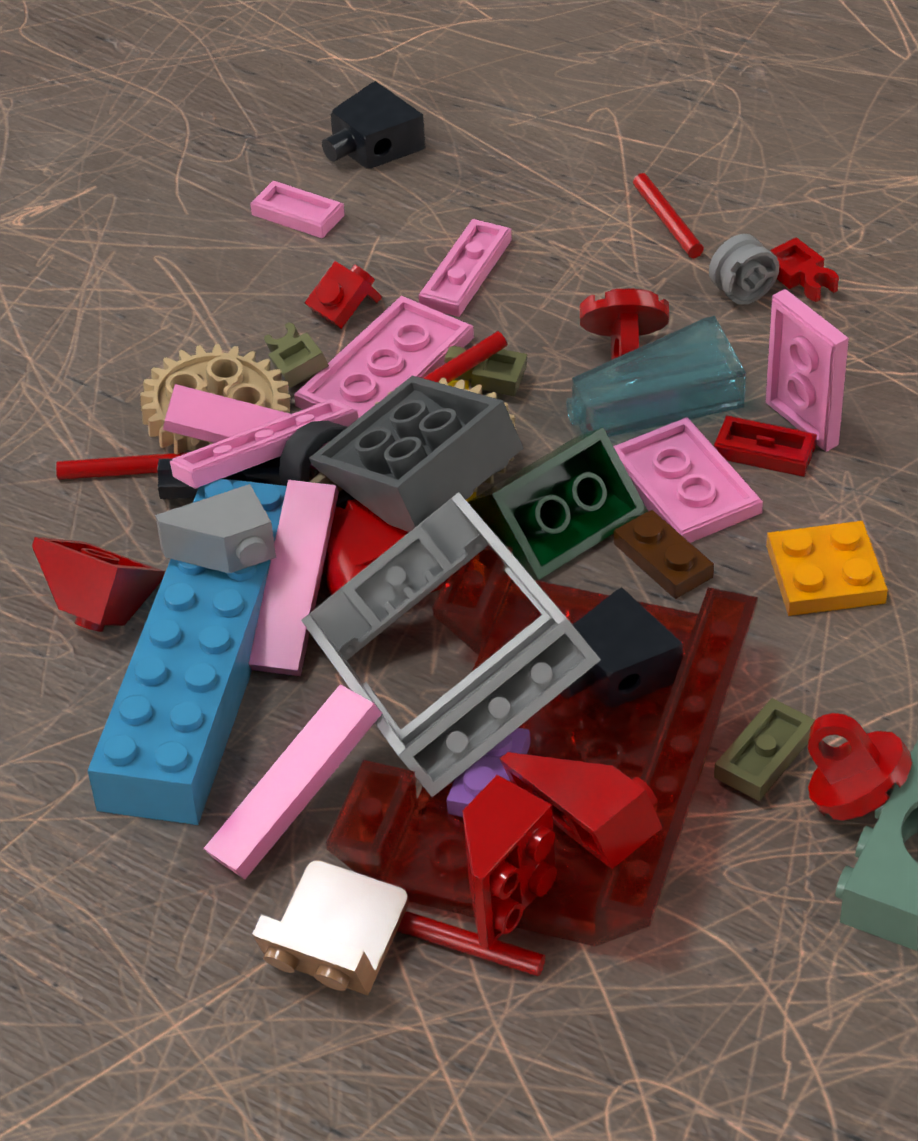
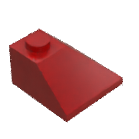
M34 537L32 544L58 609L75 615L74 623L76 625L94 631L103 632L105 625L125 626L161 583L165 573L163 570L84 541Z

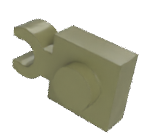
M288 322L285 324L288 332L284 337L273 339L270 334L264 336V340L271 352L268 356L275 369L282 371L283 380L287 381L289 388L298 383L310 380L317 372L329 365L322 351L306 332L300 336L295 325Z

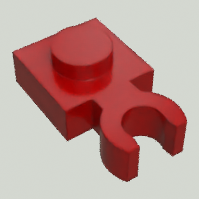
M797 237L770 250L779 261V274L776 279L787 288L792 289L801 285L804 287L805 296L814 302L820 300L821 286L828 288L833 293L838 291V274L829 268H824L825 259Z

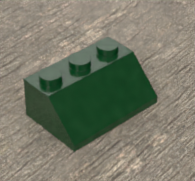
M603 427L576 436L468 501L470 506L535 581L542 579L612 535L615 529L648 512Z

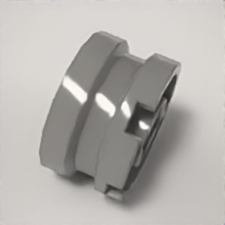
M739 234L729 238L718 248L709 264V277L712 283L723 290L729 299L739 305L750 304L759 300L770 290L779 274V261L776 255L750 234Z

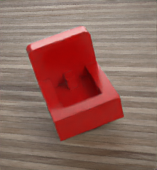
M334 261L304 303L312 311L342 329L365 297L378 304L382 296L371 286L375 279L365 270L355 264L349 270Z

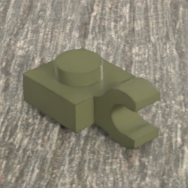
M458 346L449 347L444 362H449L465 352L466 349ZM502 349L453 381L471 379V388L480 384L482 385V390L516 396L527 368V354Z

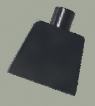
M375 81L332 110L330 114L332 135L322 140L323 151L330 161L335 162L348 155L364 168L372 169L425 149L424 116L421 112Z
M621 587L573 624L601 660L563 690L560 695L565 699H570L588 689L606 707L615 708L670 686L683 679V643Z

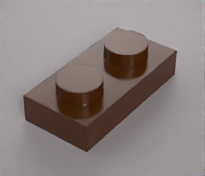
M652 509L614 530V545L674 599L713 578L714 563Z

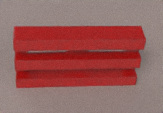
M726 415L714 447L726 461L805 477L807 464H810L812 452L816 448L817 434Z

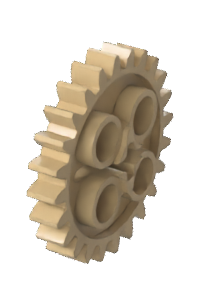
M215 344L212 353H206L199 345L196 346V355L193 356L180 350L179 361L177 362L165 357L163 359L164 369L153 367L151 369L152 379H144V392L140 393L142 422L144 425H148L149 436H159L161 448L174 444V454L187 450L195 451L213 444L212 442L163 430L175 384L290 413L288 382L281 381L282 371L280 369L270 370L269 359L256 363V352L254 351L247 353L244 357L239 356L238 346H234L229 353H222L220 345Z

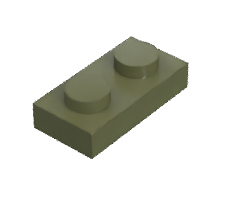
M771 698L715 763L714 778L760 801L808 744L810 727L815 719Z

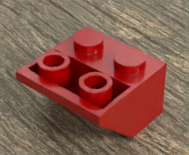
M496 775L462 810L469 884L479 945L486 949H489L503 933L509 934L515 929L522 917L523 911L537 896L542 897L551 889L557 876L552 805L499 775Z

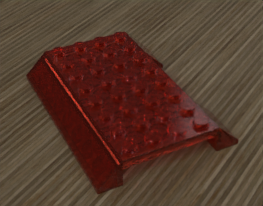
M489 545L444 581L432 608L433 615L479 655L472 671L542 615L505 572L504 569L507 566ZM506 546V548L512 553V548ZM535 580L572 625L609 596ZM708 587L699 614L639 602L683 643V659L674 684L615 708L606 707L588 689L570 699H565L559 694L518 727L530 731V746L527 755L611 765L631 780L636 776L641 778L651 788L657 798V803L653 807L663 828L615 868L611 869L553 824V831L555 832V867L557 868L555 882L544 896H537L527 906L515 928L596 947L651 926L758 605V597ZM363 760L326 841L327 850L354 872L404 889L409 897V902L475 918L469 884L463 817L448 814L446 800L454 780L433 797L422 786L417 798L415 771Z

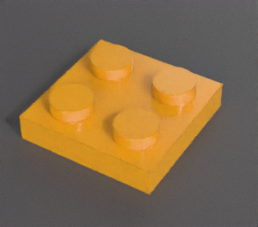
M863 521L767 532L766 547L788 616L886 604L888 589Z

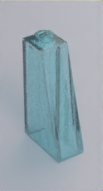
M706 317L573 377L572 397L566 399L567 414L570 423L573 426L578 425L582 434L603 427L608 437L671 424L686 417L694 419L744 408L746 372L716 317Z

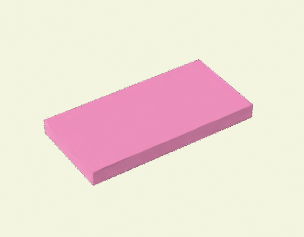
M400 296L328 363V367L319 371L294 394L295 406L304 410L334 399L356 409L360 418L375 406L376 402H380L385 398L388 392L395 390L412 375L423 378L444 365V358L449 347L458 346L464 348L474 338L473 326L404 296Z

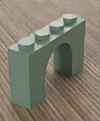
M917 740L912 752L910 751L912 766L906 782L900 788L896 783L894 789L886 791L890 798L881 807L876 809L875 818L878 821L875 827L865 826L861 833L855 852V857L859 858L855 867L845 866L835 891V897L842 899L840 923L918 951V862L909 854L904 843L918 832Z

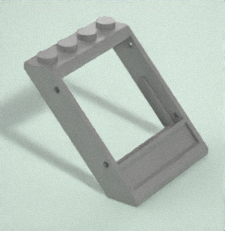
M459 492L301 620L348 687L353 692L373 702L382 712L375 722L376 726L431 797L440 792L601 660L566 616ZM489 545L507 566L504 569L505 572L542 615L401 729L369 684L362 682L347 660Z

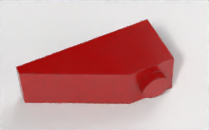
M507 752L499 758L512 783L552 805L553 824L611 869L615 868L663 828L653 807L657 803V798L651 788L641 778L636 776L631 780L614 766Z

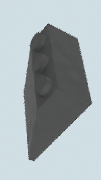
M412 375L313 454L309 460L313 467L386 523L410 532L458 492L465 500L468 499L479 485L491 475L503 470L507 466L508 461L524 448L503 400Z

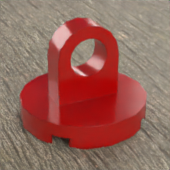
M634 288L612 289L605 292L604 299L595 301V295H590L580 303V326L588 332L611 337L613 372L618 374L635 373L639 356V336L659 331L669 324V302L665 298L659 302L658 294L649 290Z
M839 713L822 715L810 727L808 751L818 767L813 772L808 785L809 797L824 816L828 813L834 820H849L862 817L886 803L885 801L890 798L886 791L895 782L899 788L906 782L912 766L911 754L901 738L894 733L887 731L866 733L854 718ZM838 735L845 738L847 742L839 747H832L822 739L826 736Z

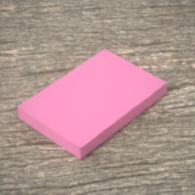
M784 289L772 295L766 403L798 430L817 434L816 445L827 452L839 445L849 338L792 293Z
M688 417L613 446L646 508L649 511L652 509L690 543L762 514L763 501Z

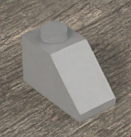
M250 484L155 515L161 550L166 558L225 573H232L276 558L272 522Z

